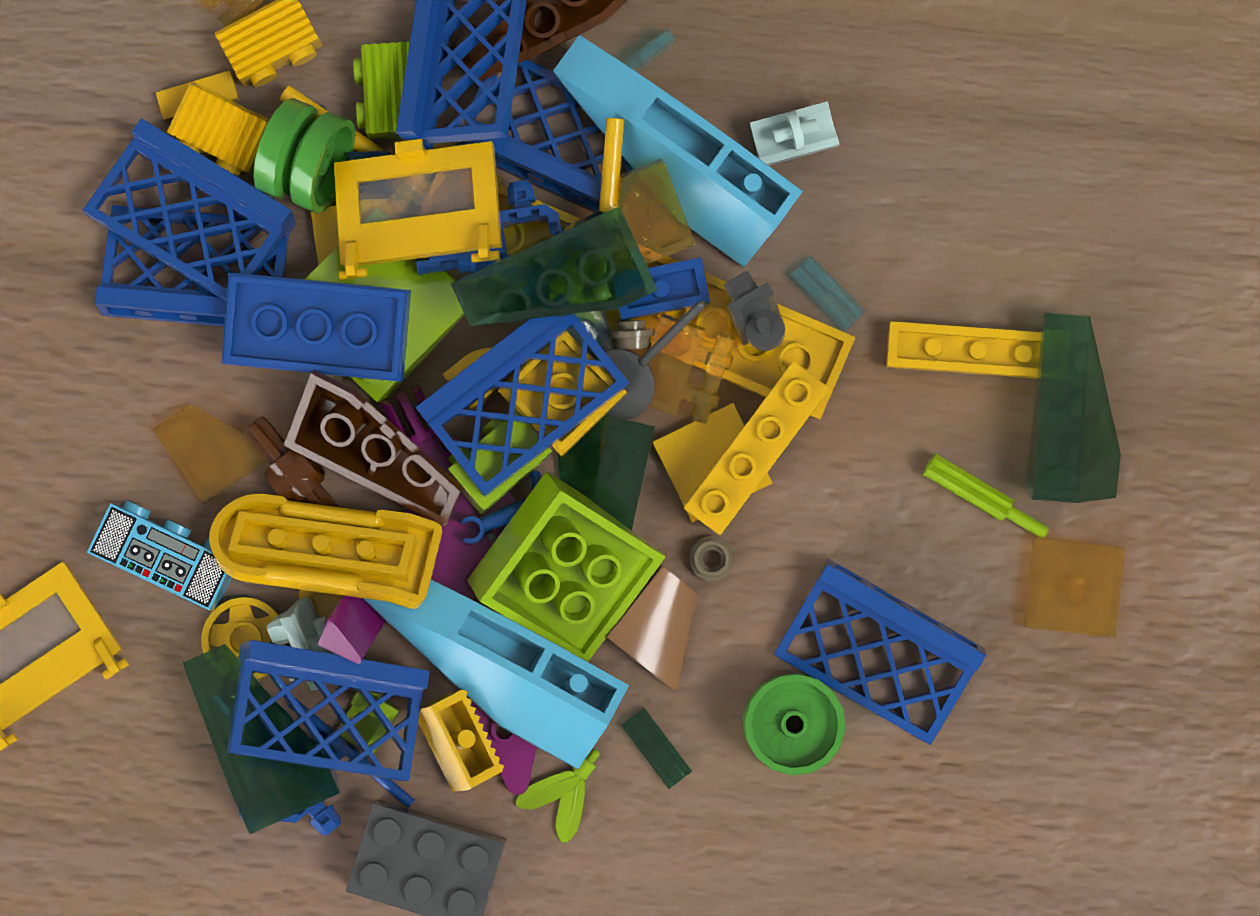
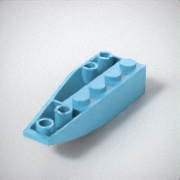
M580 35L553 70V74L604 135L606 117L624 119L622 157L674 218L742 268L745 267L769 238L803 192L693 110Z
M430 580L427 596L418 609H410L387 601L362 598L459 690L468 691L467 697L498 726L575 769H579L609 725L629 687L623 681L555 643L433 580Z

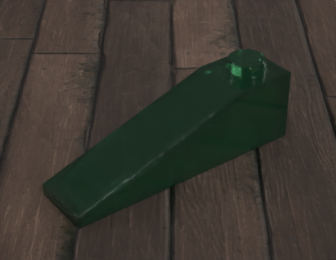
M616 204L576 221L450 283L470 326L617 310L658 290L620 206Z
M1044 312L1026 491L1032 500L1070 503L1116 498L1121 452L1091 317L1089 315Z
M604 416L563 457L557 453L560 480L582 493L632 530L655 426Z
M223 644L183 662V666L232 796L249 834H252L341 793L331 769L227 753L241 662H238L239 658L226 644ZM252 674L249 690L259 705H261L272 696ZM248 701L245 716L253 711ZM276 701L264 709V712L278 731H281L294 721L292 716ZM258 715L244 724L240 745L259 747L272 737ZM299 726L283 736L293 753L304 754L316 745ZM277 742L267 748L282 751ZM319 750L317 753L313 755L315 757L326 758L322 750Z

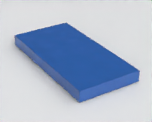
M229 273L221 364L308 373L316 370L328 375L402 382L404 381L411 290Z

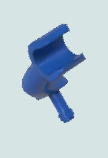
M532 471L530 474L532 490L541 478L540 471ZM527 497L481 518L474 516L465 517L460 524L474 523L479 527L480 533L475 538H465L461 541L466 545L478 544L482 541L484 533L507 525Z

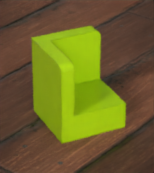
M357 691L352 699V706L346 715L350 720L369 706L359 691ZM369 692L374 698V700H377L379 697H381L380 695L374 692ZM388 700L379 705L393 725L402 709ZM373 711L354 724V727L368 746L387 732ZM347 730L341 734L344 739L358 747ZM379 747L372 751L374 755L378 751Z

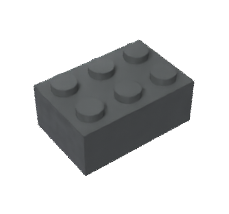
M377 800L372 804L346 892L423 916H484L507 839Z

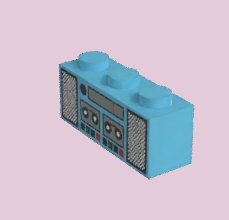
M126 500L123 507L110 503L88 548V554L209 611H214L219 606L232 577L227 575L217 564L210 547L209 538H207L205 545L188 538L192 530L169 519L162 526L148 519L151 513L150 510L129 500Z

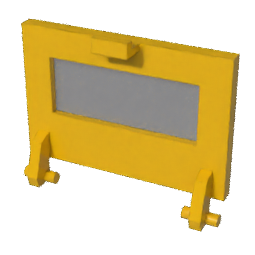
M422 139L395 142L396 154L334 163L340 265L346 269L339 271L340 280L367 277V268L358 269V266L471 251H478V253L471 254L472 263L500 259L499 250H490L502 248L495 149L492 141L425 150Z
M62 561L9 598L4 599L2 594H0V752L18 740L14 732L6 737L3 732L6 728L103 663L107 667L102 672L106 680L129 666V662L125 657L118 662L114 658L115 655L123 651V648L65 561Z

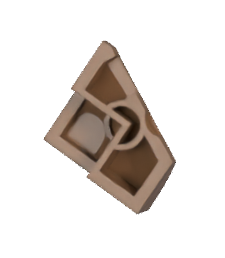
M662 566L607 638L675 691L681 679L698 594Z

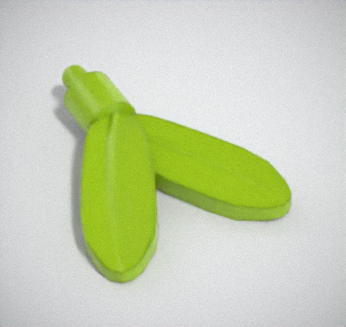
M593 749L579 769L573 767L572 770L555 774L530 785L523 794L518 796L516 800L517 807L533 810L560 798L556 817V831L561 842H569L577 833L581 823L586 791L585 780L597 767L594 762L600 755L599 750Z

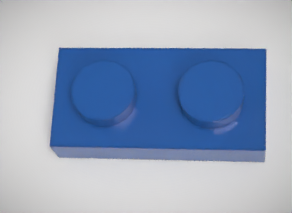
M701 258L612 275L621 321L692 308L700 300L704 301L705 305L710 304Z

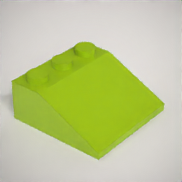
M378 208L362 224L392 219ZM338 246L305 278L306 280L411 290L404 370L405 381L469 311L477 299L447 271L418 276L416 262L420 261H416V259L358 266V269L367 268V277L340 280L339 271L346 269L340 265ZM351 377L376 402L390 398L404 382Z
M546 471L467 581L481 603L589 662L665 559V555L582 493Z

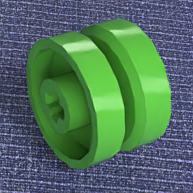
M294 98L285 100L275 110L260 140L254 163L253 178L255 188L264 194L280 200L291 195L292 202L296 206L317 214L325 211L336 197L334 163L347 161L348 152H354L356 138L354 123L350 119L331 112L319 116L318 110L314 106Z
M798 673L776 675L761 683L748 698L742 717L744 737L756 758L771 770L791 776L810 774L827 765L841 748L846 730L844 709L835 693L818 679ZM793 715H797L802 719L800 721L802 729L797 733L791 730L788 731L786 728V720Z

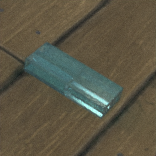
M667 28L622 63L638 73L675 44L676 38Z
M812 256L790 275V278L843 332L866 312Z

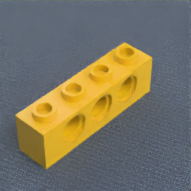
M793 361L686 503L684 509L718 535H721L830 388Z

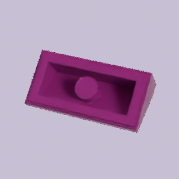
M343 596L328 618L318 645L356 664H360L386 621L362 598Z

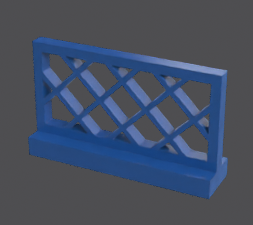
M416 0L396 133L404 141L422 139L425 150L433 149L434 143L508 138L527 0H506L500 6L493 0H469L459 11L454 7L455 0ZM487 2L495 11L475 29L467 19ZM505 20L508 23L507 35L492 47L485 37L500 22ZM464 24L472 33L452 51L448 47L449 36ZM481 42L489 52L469 70L461 60ZM499 60L503 65L502 74L493 84L486 88L479 78ZM458 64L466 74L446 92L442 88L443 77ZM475 82L483 93L463 110L455 100ZM493 101L497 106L495 124L477 125L473 119ZM452 105L460 115L446 128H436L437 118Z
M529 60L518 64L517 69L521 71L526 84L514 87L513 97L529 92L536 113L514 120L511 115L509 130L512 137L508 135V138L454 142V146L492 141L495 149L496 168L522 180H528L529 183L599 214L602 176L598 165L603 163V155L594 157L587 136L602 131L597 125L583 129L576 108L581 106L576 100H572L570 93L553 74V71ZM498 74L483 81L484 86L488 88L498 79ZM530 75L539 80L532 82ZM549 85L561 89L566 103L543 110L536 90ZM479 88L473 102L483 93L481 88ZM569 111L577 131L553 138L546 118ZM477 116L473 119L477 125H485L476 121ZM540 120L547 141L533 146L522 142L517 128ZM580 139L588 160L575 164L563 161L557 146ZM551 149L553 156L544 151ZM622 156L621 161L626 175L619 186L617 217L637 175ZM591 167L593 174L585 171L584 169Z
M141 118L131 132L133 136L132 141L83 208V212L91 219L226 301L227 289L215 282L212 267L238 262L240 273L257 275L281 238H287L295 227L296 222L292 210ZM138 154L153 163L155 177L130 182L127 169ZM160 168L170 174L161 176ZM121 177H123L124 184L117 185ZM183 181L190 186L193 200L167 205L163 188L164 184ZM157 186L161 207L136 212L132 191ZM197 191L201 192L207 197L198 199ZM126 193L130 213L110 217L99 210L108 196ZM220 204L227 208L230 223L204 228L201 207ZM195 209L199 230L173 235L169 214ZM234 213L245 220L236 222ZM163 216L167 233L166 237L147 240L140 236L138 221ZM131 222L133 231L123 224ZM258 227L269 234L260 248L242 252L238 230ZM232 232L236 253L210 258L206 237ZM201 239L205 260L184 263L178 259L175 244ZM169 245L171 254L161 249L160 247ZM252 259L245 269L244 260ZM207 269L208 277L197 270Z
M112 205L110 217L130 213L129 207ZM135 207L136 212L149 209ZM182 211L169 214L171 225L173 223L185 224L190 231L197 230L194 225H198L195 212ZM201 213L204 228L230 223L229 215ZM163 216L141 220L149 230L142 237L147 240L162 238L160 233L166 229ZM235 216L236 222L245 220L240 216ZM149 221L160 222V223H158L156 226L153 227L152 224H151ZM258 227L245 229L248 231L243 235L238 230L241 247L244 246L247 250L254 249L249 241L262 232V230ZM108 229L101 286H97L95 304L102 316L224 327L226 301L188 278L175 288L162 287L154 276L166 268L167 265L159 261L150 269H147L134 254L140 248L133 244L128 246L119 235ZM290 234L287 238H281L277 247L272 251L259 271L264 269L269 276L285 277ZM201 239L186 241L176 248L178 259L181 260L179 257L195 244L201 243ZM207 242L209 254L213 258L236 252L234 242L219 254ZM119 243L124 250L117 255ZM169 245L163 246L166 252L171 254ZM129 257L143 272L141 276L130 284L113 283L115 268ZM276 259L275 269L273 272V270L268 266V264H270L272 261ZM226 264L220 265L227 275L232 273ZM207 269L197 270L203 275L207 274ZM150 281V282L154 285V287H153V286H142V285H144L146 282ZM193 284H194V285L197 287V289H198V290H187V289H188L189 287H191Z
M560 295L420 403L416 409L486 497L628 387L630 383L575 315L564 297ZM573 327L583 340L581 358L556 356L557 338ZM550 344L549 355L539 354L542 349ZM588 347L598 360L587 359ZM530 359L548 361L545 386L519 384L521 366ZM554 362L580 365L577 390L551 387ZM586 366L605 368L616 381L602 393L583 391ZM514 372L513 383L502 382V380ZM493 387L512 389L509 415L482 412L484 396ZM518 390L544 393L541 418L515 415ZM550 394L576 397L574 415L566 421L547 419ZM582 398L593 399L580 409ZM478 400L476 411L465 410ZM457 415L476 417L472 443L453 441L443 426ZM482 418L508 421L505 447L478 444ZM513 423L540 425L538 443L529 450L512 448ZM546 426L557 427L544 437ZM459 448L471 449L470 462ZM477 450L504 453L502 471L488 482H485L475 469ZM510 454L521 455L508 465Z
M828 558L817 581L778 645L774 655L931 745L975 670L978 671L986 657L984 647ZM822 590L839 599L843 616L822 622L817 621L813 605ZM846 604L860 612L849 614ZM808 613H810L812 624L801 627ZM869 616L879 622L883 639L857 645L851 621ZM846 623L852 647L826 653L820 629ZM885 626L898 633V635L888 637ZM815 631L821 654L803 659L787 649L796 635ZM907 639L917 644L922 661L896 668L890 644ZM885 645L891 669L865 675L859 652ZM924 649L938 657L927 660ZM854 653L860 677L841 681L832 676L828 660ZM823 661L825 671L816 667L813 663ZM948 662L962 670L954 686L935 690L929 666ZM924 668L930 692L904 698L898 674ZM893 676L899 700L883 704L873 700L867 682ZM862 684L864 694L851 686ZM948 695L940 708L937 697ZM932 699L936 716L928 730H925L910 721L906 705ZM901 707L904 717L891 709Z
M254 640L241 644L238 662H241L227 753L409 781L422 691L427 689L430 671L364 659L360 664H356L335 654ZM252 672L269 675L280 690L261 705H259L249 690ZM280 677L295 680L286 686ZM303 681L313 682L324 697V699L306 712H304L290 692V690ZM325 684L338 686L339 688L330 693ZM348 688L358 690L369 705L350 720L335 700L338 695ZM369 692L380 693L383 695L379 697L377 700H374V698ZM284 696L298 718L281 731H278L264 712V709ZM391 696L409 698L406 718L393 727L379 705ZM248 701L253 711L245 716ZM326 704H329L343 725L323 739L309 717ZM373 711L387 732L368 746L354 727V724ZM258 715L272 737L259 747L240 745L244 724ZM303 723L317 744L304 754L293 753L283 736ZM404 728L403 740L398 734V731ZM346 730L361 749V752L348 762L338 760L328 746L331 741ZM390 737L401 751L398 770L384 768L372 752ZM277 742L282 751L267 748ZM322 750L327 758L315 757L313 755ZM366 756L371 765L359 764L357 762Z

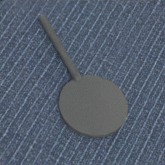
M698 301L642 357L626 349L605 351L629 381L630 385L625 388L627 394L604 417L617 421L629 420L639 416L648 408L655 393V378L648 363L705 308L704 301Z

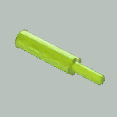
M937 453L927 462L922 476H926L1000 521H1003L1006 517L1039 538H1044L1047 535L1049 529L1046 525L1012 506L1015 501L1014 499Z

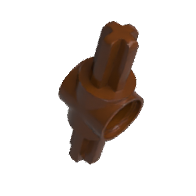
M263 416L257 418L244 430L246 437L270 464L265 469L266 472L264 474L278 496H283L288 501L340 507L320 484L326 475L321 464L285 447V440Z

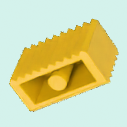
M275 0L214 33L244 87L252 83L253 87L256 88L271 82L277 77L275 70H279L290 63L294 67L303 65L316 57L315 49L323 46L299 0Z
M190 83L167 133L177 137L176 140L199 154L202 150L217 157L215 162L217 165L239 176L242 170L247 173L254 171L259 143L270 119L198 83Z
M465 690L445 693L420 706L418 723L452 792L467 791L501 773L504 765L498 764L500 757L494 755L496 749L490 747L492 741L486 739L488 732L482 731L484 724L478 723L480 716L474 714L476 708L470 706L472 700L466 698L468 691Z

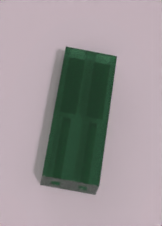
M645 708L621 725L668 789L692 772L691 768Z

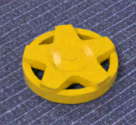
M248 597L231 599L215 608L204 624L201 637L204 656L212 669L222 677L238 682L241 662H238L241 644L250 640L269 643L271 638L267 631V625L279 615L277 611L261 600ZM250 605L264 610L269 616L256 618ZM230 608L228 623L214 624L217 618ZM211 645L223 650L221 664L215 659ZM253 673L251 681L259 680L267 676V674Z

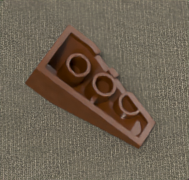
M498 0L496 4L500 6L506 0ZM527 0L518 64L607 22L629 0ZM491 7V8H490L474 25H472V26L476 29V28H477L482 22H484L495 10ZM503 20L485 37L492 47L507 35L508 23ZM468 29L450 49L453 51L472 32ZM480 42L461 61L470 70L489 50ZM497 60L479 80L482 82L501 73L503 65Z
M316 370L311 372L284 446L446 527L463 487L356 390Z

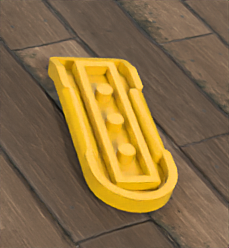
M250 494L233 500L217 514L210 529L209 542L219 567L227 575L240 581L387 601L410 609H418L427 596L442 536V526L435 521L411 513L389 510L371 512L288 501L283 496Z

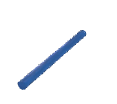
M296 699V701L299 703L304 712L309 710L298 699ZM315 714L309 717L323 737L326 738L334 732L332 728ZM349 744L350 749L346 756L352 759L360 752ZM366 757L357 762L359 764L371 765ZM370 776L407 808L415 801L412 796L392 779Z

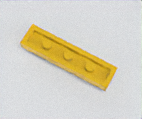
M890 321L888 326L886 368L1065 381L1068 375L1070 334Z

